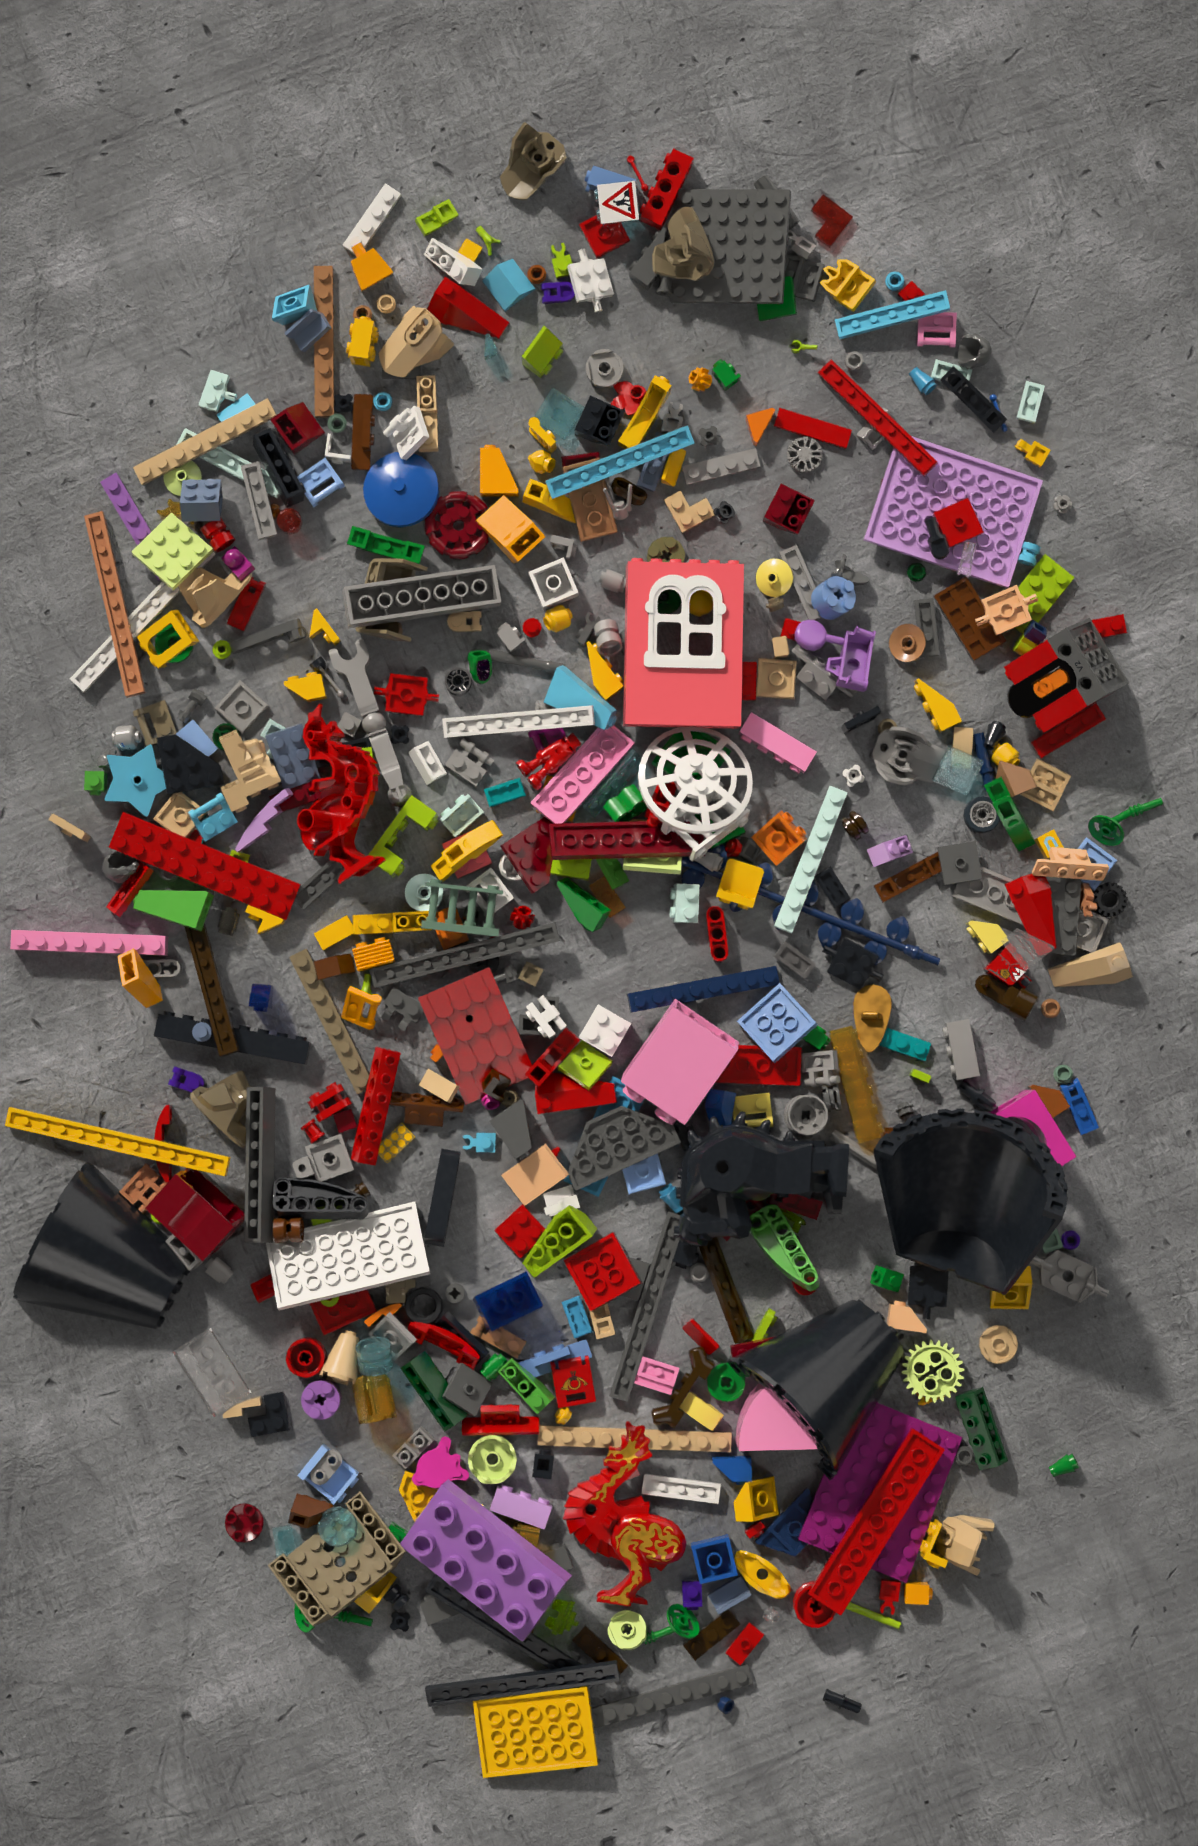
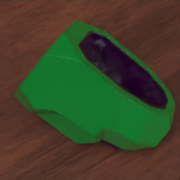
M484 650L471 651L468 654L470 673L476 683L484 684L492 675L491 655Z

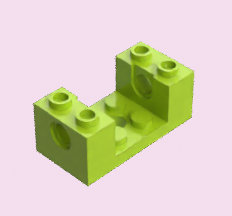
M411 795L369 855L384 857L386 861L378 867L393 878L396 875L400 876L405 869V862L387 848L389 846L392 848L398 840L396 835L399 831L403 832L409 824L408 819L428 832L429 829L433 830L439 822L437 819L438 814Z

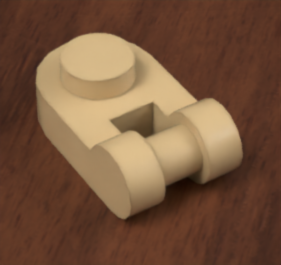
M480 611L452 613L447 620L448 627L455 632L482 631V625H480L482 614ZM467 619H472V625H467Z

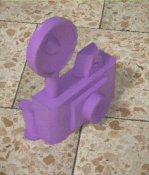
M805 620L797 626L795 640L803 649L815 651L824 646L825 642L842 645L840 657L828 658L825 667L827 672L837 677L836 686L861 692L867 690L876 631L870 632L856 626L854 632L846 630L842 638L827 634L825 627L815 620Z

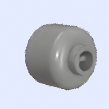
M133 725L118 726L112 732L113 746H116L120 751L134 750L142 740L141 732L137 731Z

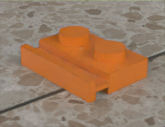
M449 907L436 912L437 922L445 923ZM456 908V915H455V920H457V923H456V924L463 925L462 920H461V918H460V916H459V913H458V911H457V908ZM435 930L443 950L469 941L467 933Z

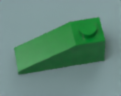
M566 877L559 880L557 886L577 921L588 931L594 932L601 929L611 909Z

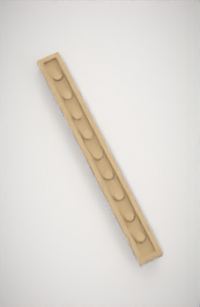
M539 1425L538 1445L598 1448L613 1446L618 1448L622 1444L621 1435H626L627 1431L626 1428ZM645 1429L644 1435L650 1439L648 1448L652 1450L731 1452V1432Z

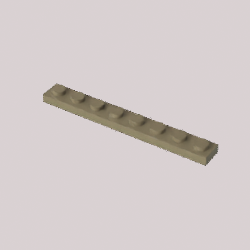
M304 949L289 958L358 1095L366 1091L369 1073L323 980H317L314 963L308 950Z

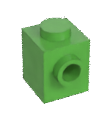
M85 771L84 790L89 792V795L96 796L101 795V793H107V773L104 771Z

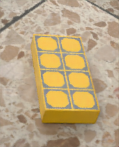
M401 1123L381 1142L378 1154L388 1163L415 1136Z

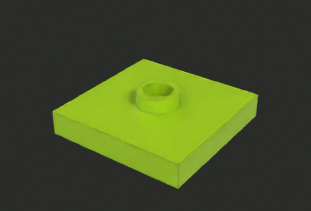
M581 1040L558 1066V1070L587 1090H590L612 1065V1060Z

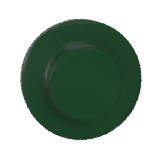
M912 563L907 569V576L911 581L919 582L926 576V569L921 563Z

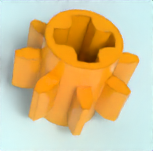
M697 367L696 370L691 371L689 375V383L693 384L691 389L705 391V389L711 386L712 376L708 374V369Z

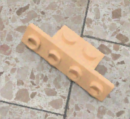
M1051 847L1048 852L1051 860L1038 859L1032 874L1034 876L1103 881L1109 866L1108 864L1091 863L1087 850Z

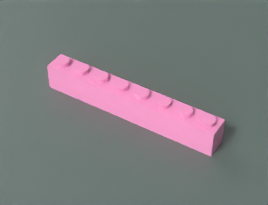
M11 930L10 949L123 954L134 948L139 955L168 956L167 936Z

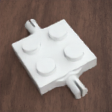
M580 249L578 252L581 261L567 266L577 303L584 301L592 302L595 313L601 312L603 310L600 300L614 295L605 259H588L586 249Z

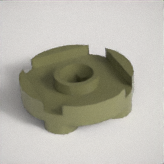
M673 537L658 538L648 548L647 562L655 558L661 559V556H663L662 552L666 551V553L671 554L669 559H681L682 563H684V548Z

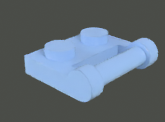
M323 458L297 476L299 482H302L306 491L304 495L313 508L318 505V502L337 489L345 487L326 458ZM330 478H333L334 483L315 496H312L311 491Z

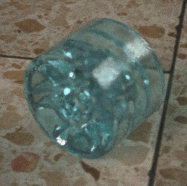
M374 1336L365 1338L357 1343L355 1349L360 1373L366 1376H379L393 1368L391 1343L387 1338Z

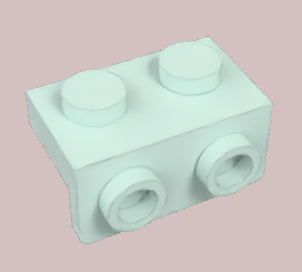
M469 794L466 796L461 795L455 801L456 805L452 809L448 807L440 814L442 816L440 821L455 838L484 813Z
M674 884V888H671L670 899H673V907H670L669 915L672 918V923H698L699 884Z

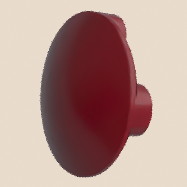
M247 1503L234 1506L225 1517L226 1531L236 1542L247 1543L255 1540L261 1534L264 1526L263 1516L259 1509Z

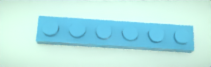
M945 290L835 319L840 340L947 312L951 309Z

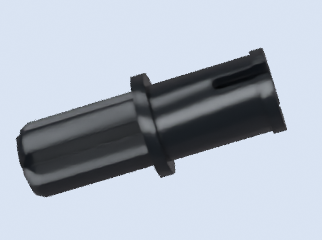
M826 1689L823 1701L839 1706L838 1709L842 1707L859 1713L862 1707L861 1703L845 1697L846 1694L841 1695L829 1689Z

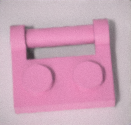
M943 312L918 319L917 346L944 345L949 346V348H955L957 313ZM924 332L950 333V337H924Z

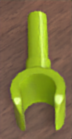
M794 340L792 344L799 345V349H791V352L796 354L805 349L817 350L818 345L802 344L799 340Z

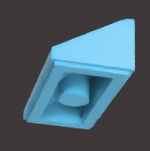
M247 393L219 412L217 417L222 422L250 408L255 403Z

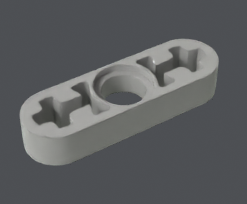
M173 959L143 960L147 967L152 963L158 965V972L153 974L155 978L176 977L182 970L181 964ZM161 963H164V967H169L171 963H174V966H177V970H174L173 974H171L170 970H164L165 974H161Z

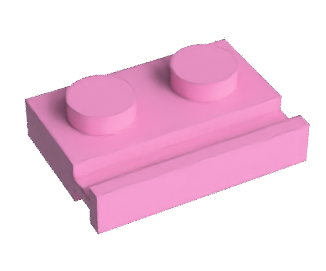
M642 1356L634 1383L671 1395L679 1367Z

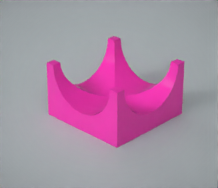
M1024 1090L993 1109L992 1112H989L1004 1118L1014 1117L1023 1121L1038 1137L1039 1141L1045 1143L1051 1149V1155L1061 1166L1076 1158L1075 1153L1035 1090Z

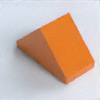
M769 408L746 415V423L753 445L757 446L776 409Z

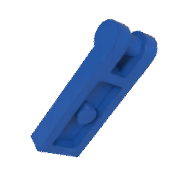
M1078 1078L1072 1080L1067 1085H1059L1064 1098L1070 1105L1069 1110L1080 1135L1098 1129L1099 1126ZM1076 1090L1077 1095L1071 1097L1070 1091Z

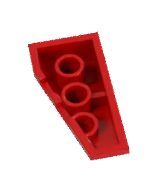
M1028 874L1006 883L1005 887L1038 956L1057 949L1051 897L1052 890L1047 877Z
M551 1073L539 1087L535 1085L537 1114L617 1103L614 1083L597 1081L590 1090H587L567 1075Z

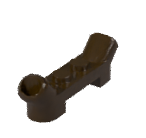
M696 1347L689 1350L688 1354L692 1370L689 1374L686 1372L681 1379L682 1386L679 1390L675 1389L670 1399L672 1402L670 1405L652 1409L653 1423L656 1426L668 1424L675 1428L684 1415V1411L679 1406L698 1376L706 1380L715 1365V1362L707 1358L705 1348Z

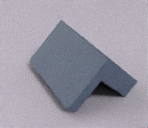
M310 309L285 332V335L294 339L300 350L306 352L332 327L323 313Z
M740 1575L709 1593L708 1597L714 1605L717 1614H720L752 1594Z

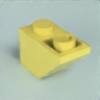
M978 921L966 923L968 926L966 930L971 937L978 939L980 942L978 946L984 953L991 954L1009 941V938L998 924Z

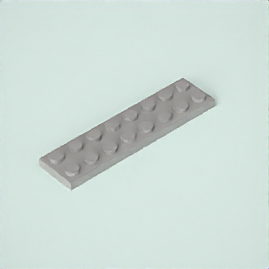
M980 866L981 880L956 884L952 897L1023 925L1005 887V884L1013 881V879ZM1079 908L1076 948L1092 953L1097 950L1109 918L1092 912L1093 917H1085L1083 910Z

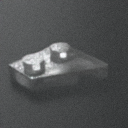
M1018 928L1001 940L1025 971L1054 949L1052 945Z

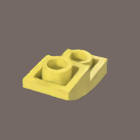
M689 1392L679 1406L681 1410L711 1431H714L724 1416L715 1407L704 1402L693 1392Z

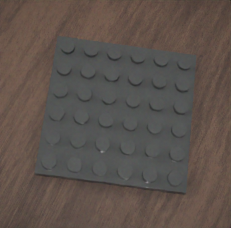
M679 189L677 211L683 207H693L710 243L715 263L710 274L703 276L698 281L674 279L672 283L673 295L670 297V302L783 304L791 190Z

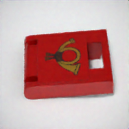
M588 1355L584 1358L586 1364H582L581 1356L558 1360L559 1369H555L554 1361L550 1362L558 1408L596 1402ZM585 1392L586 1398L570 1401L566 1399V1395Z

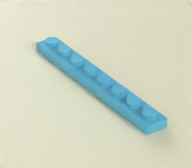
M687 425L546 480L545 483L551 498L554 499L692 445L694 440Z

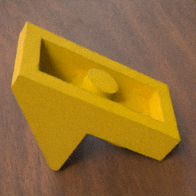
M316 608L313 612L310 638L313 639L324 631L325 633L322 635L326 641L337 645L341 640Z
M250 905L247 906L245 911L249 914L248 918L258 922L260 919H263L257 934H262L283 925L285 922L284 919Z

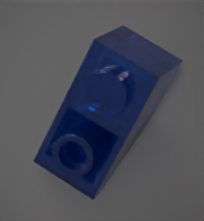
M252 984L249 1007H253V1011L267 1012V1008L272 1009L273 985Z

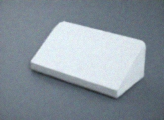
M429 741L409 751V755L426 785L447 774Z

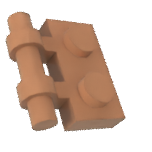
M145 1163L119 1192L133 1205L140 1200L143 1204L138 1210L144 1214L147 1211L145 1207L162 1190L167 1182L164 1181L159 1186L156 1181L161 1176ZM151 1187L154 1192L149 1198H146L144 1194Z

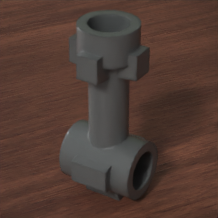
M194 688L188 697L191 699L190 703L184 711H179L177 719L185 724L192 720L190 715L196 706H202L207 696L204 695L205 693Z
M512 965L502 968L503 973L494 976L496 983L504 980L510 983L518 979L516 969Z

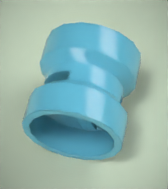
M1023 542L1018 562L1028 566H1035L1037 562L1036 555L1039 554L1041 547L1030 542Z

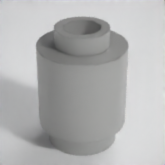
M609 569L606 572L602 571L599 582L602 583L601 587L616 593H623L626 587L624 575Z
M211 1257L204 1266L207 1268L205 1272L224 1285L234 1273L230 1270L231 1267L218 1257L215 1260Z

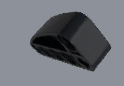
M441 1149L425 1232V1244L444 1247L461 1154L459 1151Z
M279 1178L274 1182L273 1208L274 1214L278 1218L364 1219L368 1215L367 1199L343 1187L300 1178ZM282 1187L287 1188L286 1191H279V1189ZM300 1205L306 1206L302 1210L297 1209V1207ZM319 1205L325 1206L322 1210L317 1209ZM339 1205L344 1206L341 1210L336 1209ZM359 1205L364 1206L361 1210L355 1209Z

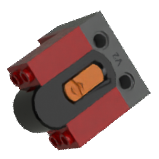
M1090 618L1066 627L1004 666L1007 678L1014 683L1009 688L1007 694L1011 710L1022 718L1034 717L1036 726L1043 733L1055 728L1095 702L1129 684V681Z

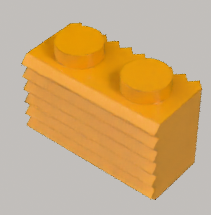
M385 937L374 939L375 943L367 945V942L355 944L356 948L352 949L357 971L361 972L395 963L390 939L386 940Z

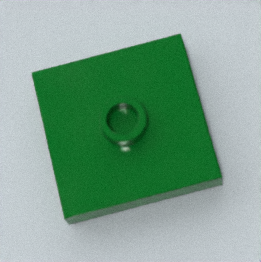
M792 276L785 277L783 304H757L759 321L797 315Z

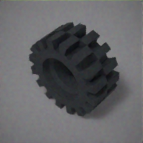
M1107 882L1099 885L1093 891L1095 896L1093 903L1097 905V910L1094 911H1097L1099 915L1104 917L1119 915L1127 906L1126 901L1128 897H1126V891L1117 883ZM1107 892L1113 893L1116 896L1117 901L1113 907H1106L1102 902V897Z

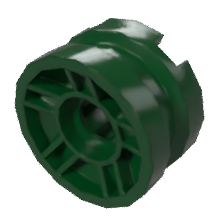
M228 723L218 725L213 732L212 739L214 744L224 751L219 737L237 729Z

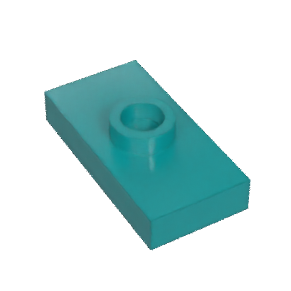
M520 778L484 789L489 808L526 796Z

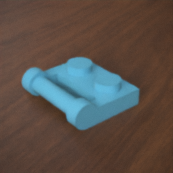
M221 792L215 795L216 798L196 810L192 809L187 812L205 842L238 822ZM219 804L222 808L199 821L198 817Z

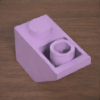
M906 835L867 849L873 867L913 853Z

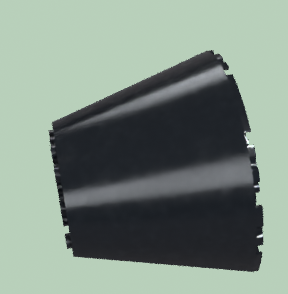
M939 1109L937 1113L925 1116L918 1114L906 1119V1122L903 1124H897L893 1127V1131L889 1134L886 1133L879 1140L873 1152L896 1255L943 1273L953 1271L956 1273L957 1278L1006 1295L1063 1219L1068 1200V1186L1064 1179L1065 1174L1061 1164L1056 1162L1050 1153L1051 1149L1045 1143H1041L1034 1133L1030 1135L1018 1123L989 1112L975 1110L974 1113L964 1112L965 1109L953 1111Z

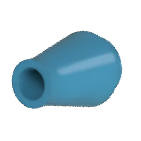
M918 367L909 373L919 391L925 395L930 394L937 386L935 379L922 372Z
M668 1184L659 1191L660 1198L675 1213L683 1209V1207L679 1206V1199H676L675 1186L673 1187L672 1184Z

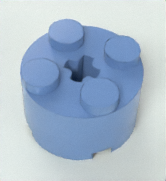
M839 576L830 577L819 584L811 595L813 608L817 609L820 613L819 615L827 620H834L854 607L856 601L854 584L850 580Z

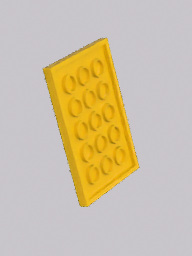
M588 1686L473 1701L483 1778L597 1766L599 1764Z

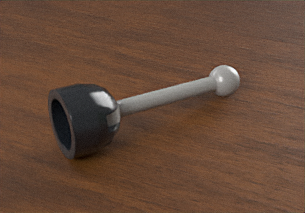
M321 656L309 665L314 672L323 673L338 692V697L343 698L345 696V692L338 688L325 671L326 662Z

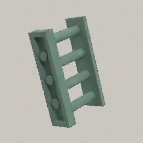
M430 879V882L425 883V886L431 887L428 917H426V921H421V928L498 937L499 929H495L493 921L496 894H503V890H499V886L488 885V888L485 889L441 884L442 880ZM439 888L451 889L448 917L445 919V923L437 922L438 918H436ZM458 890L470 891L467 920L464 921V925L456 924L457 920H455ZM477 892L489 893L486 923L483 924V927H477L474 922Z

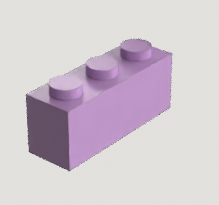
M502 1484V1487L497 1486L490 1511L545 1530L552 1505L549 1504L550 1501L539 1497L537 1500L531 1498L530 1493L524 1491L517 1493L513 1491L512 1487Z

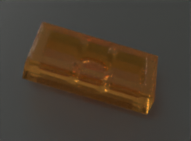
M605 876L589 886L597 900L611 909L608 915L609 918L626 908L615 890H612Z

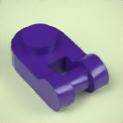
M570 282L541 284V290L544 292L542 297L543 304L570 302L575 297L573 286ZM551 290H557V295L551 296Z
M175 1066L172 1071L174 1072L173 1077L168 1082V1085L189 1092H193L198 1087H204L205 1085L204 1078L201 1075ZM181 1075L186 1076L184 1083L179 1082Z

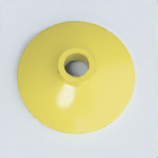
M769 559L763 562L757 570V586L767 596H782L792 586L793 572L790 566L783 560ZM772 574L776 577L774 581L770 580Z

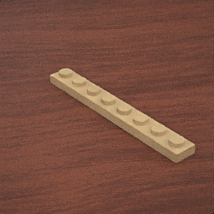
M267 398L136 465L133 469L141 485H145L270 421L277 414Z

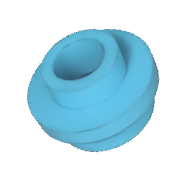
M891 272L887 275L885 284L888 289L898 291L904 285V277L899 272ZM896 279L898 284H892L891 280Z
M380 392L375 395L373 403L377 410L387 411L391 408L393 401L388 393ZM381 399L387 401L385 405L380 404Z

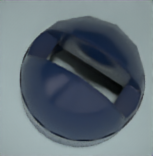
M721 1697L720 1702H717V1707L724 1714H729L734 1708V1701L728 1697Z

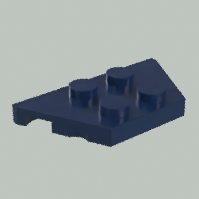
M806 1487L755 1542L759 1545L796 1556L808 1544L798 1540V1537L812 1504L810 1490Z

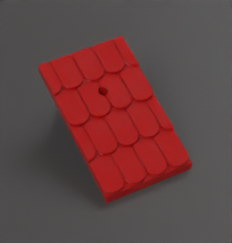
M490 967L418 997L455 1083L459 1086V1092L465 1105L477 1101L486 1095L482 1089V1082L492 1069L510 1078L511 1083L509 1086L528 1079L525 1073L532 1066ZM468 1015L473 1016L472 1022H467L466 1017Z

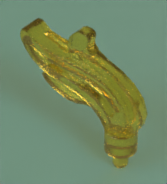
M169 499L167 502L168 508L157 510V513L162 517H167L170 513H173L177 518L181 515L180 502H173L172 499Z

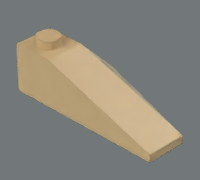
M1120 942L1048 969L1054 987L1115 984L1133 977L1128 959Z

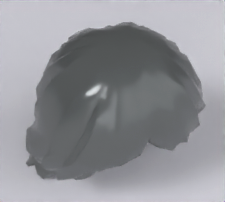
M964 334L959 346L960 349L958 350L959 365L967 368V370L985 365L989 361L992 352L990 343L978 334Z
M116 851L104 858L102 871L109 880L123 883L136 872L139 863L136 858Z

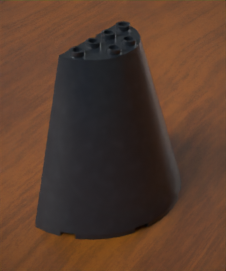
M86 1162L82 1166L81 1171L78 1170L57 1200L58 1203L53 1213L50 1212L28 1253L30 1256L26 1264H23L13 1291V1298L21 1302L156 1329L162 1326L165 1317H163L164 1313L169 1311L174 1303L172 1296L179 1293L184 1284L181 1280L184 1275L188 1276L190 1271L165 1242L168 1237L145 1214L141 1213L135 1205L131 1204L119 1192L120 1190L93 1164Z
M858 1299L857 1301L850 1300L731 1358L727 1363L740 1377L750 1378L753 1375L758 1383L767 1389H771L790 1409L816 1441L815 1445L819 1454L823 1457L817 1466L829 1480H832L839 1472L900 1364L905 1350L897 1338V1331L887 1325L884 1316L878 1311L875 1313Z

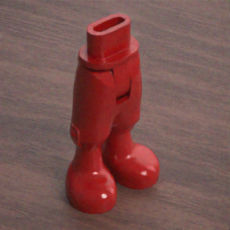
M571 733L567 737L563 736L543 750H539L534 760L530 762L518 760L516 765L525 778L529 776L527 778L528 782L538 791L541 789V782L546 775L557 773L558 769L576 753V749L582 744ZM545 764L540 771L530 775L537 767Z

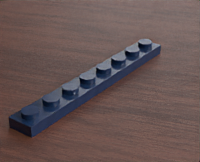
M771 966L628 993L627 998L630 1013L669 1006L675 999L685 1003L775 986L780 982L777 967Z

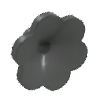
M115 749L104 751L97 759V766L99 768L108 767L107 755H116L117 751Z

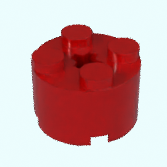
M303 1337L291 1344L286 1354V1364L293 1374L304 1378L316 1375L326 1361L324 1346L320 1341L311 1337ZM304 1352L306 1355L310 1354L309 1362L302 1360Z

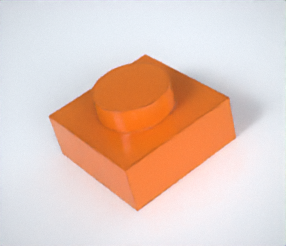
M436 1044L430 1052L432 1054L430 1058L437 1063L443 1056L439 1045Z

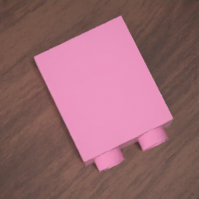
M675 999L623 1072L621 1082L626 1085L623 1088V1092L637 1103H642L645 1098L657 1106L654 1111L655 1114L664 1122L674 1125L676 1120L685 1125L738 1051L739 1041Z

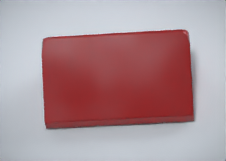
M693 1318L682 1327L700 1347L705 1348L708 1355L719 1348V1344Z

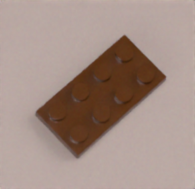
M966 576L933 596L972 661L1006 642L1002 633L997 636L995 635L992 626L988 622L979 627L977 626L975 619L984 616L985 609L980 597Z

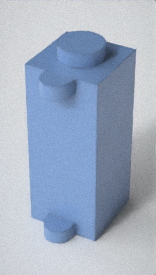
M593 165L592 170H588L585 177V182H587L585 191L593 190L598 192L597 185L627 181H635L636 184V179Z

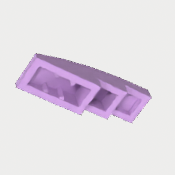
M289 788L282 790L255 816L236 846L235 850L237 852L243 851L272 830L268 822L283 812L279 805L293 795Z

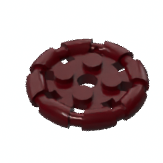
M464 491L449 492L447 496H440L435 508L424 521L426 536L428 535L429 543L433 549L441 555L450 556L451 559H466L472 554L481 552L489 542V535L476 522L475 515L479 513L482 515L487 511V505L475 495L473 497ZM453 502L454 507L447 509L446 504ZM464 502L471 504L469 509L463 506ZM436 514L442 515L440 522L435 520ZM456 521L464 523L462 530L457 531L454 529L453 525ZM477 529L483 531L481 537L475 536ZM441 531L442 536L437 538L435 532ZM448 542L455 544L453 549L447 547ZM470 542L472 546L465 549L463 545Z

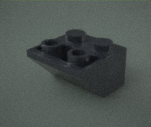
M590 395L575 427V435L593 443L610 446L625 411Z

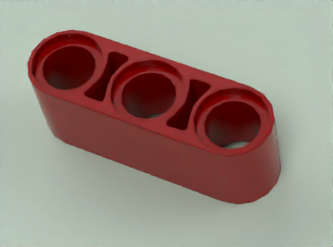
M712 906L706 913L710 954L714 961L722 962L728 956L724 913L720 907ZM712 910L719 911L720 918L718 920L710 918L709 914ZM714 929L721 930L722 938L714 939L712 931ZM716 948L724 950L725 955L723 958L715 957L714 951Z

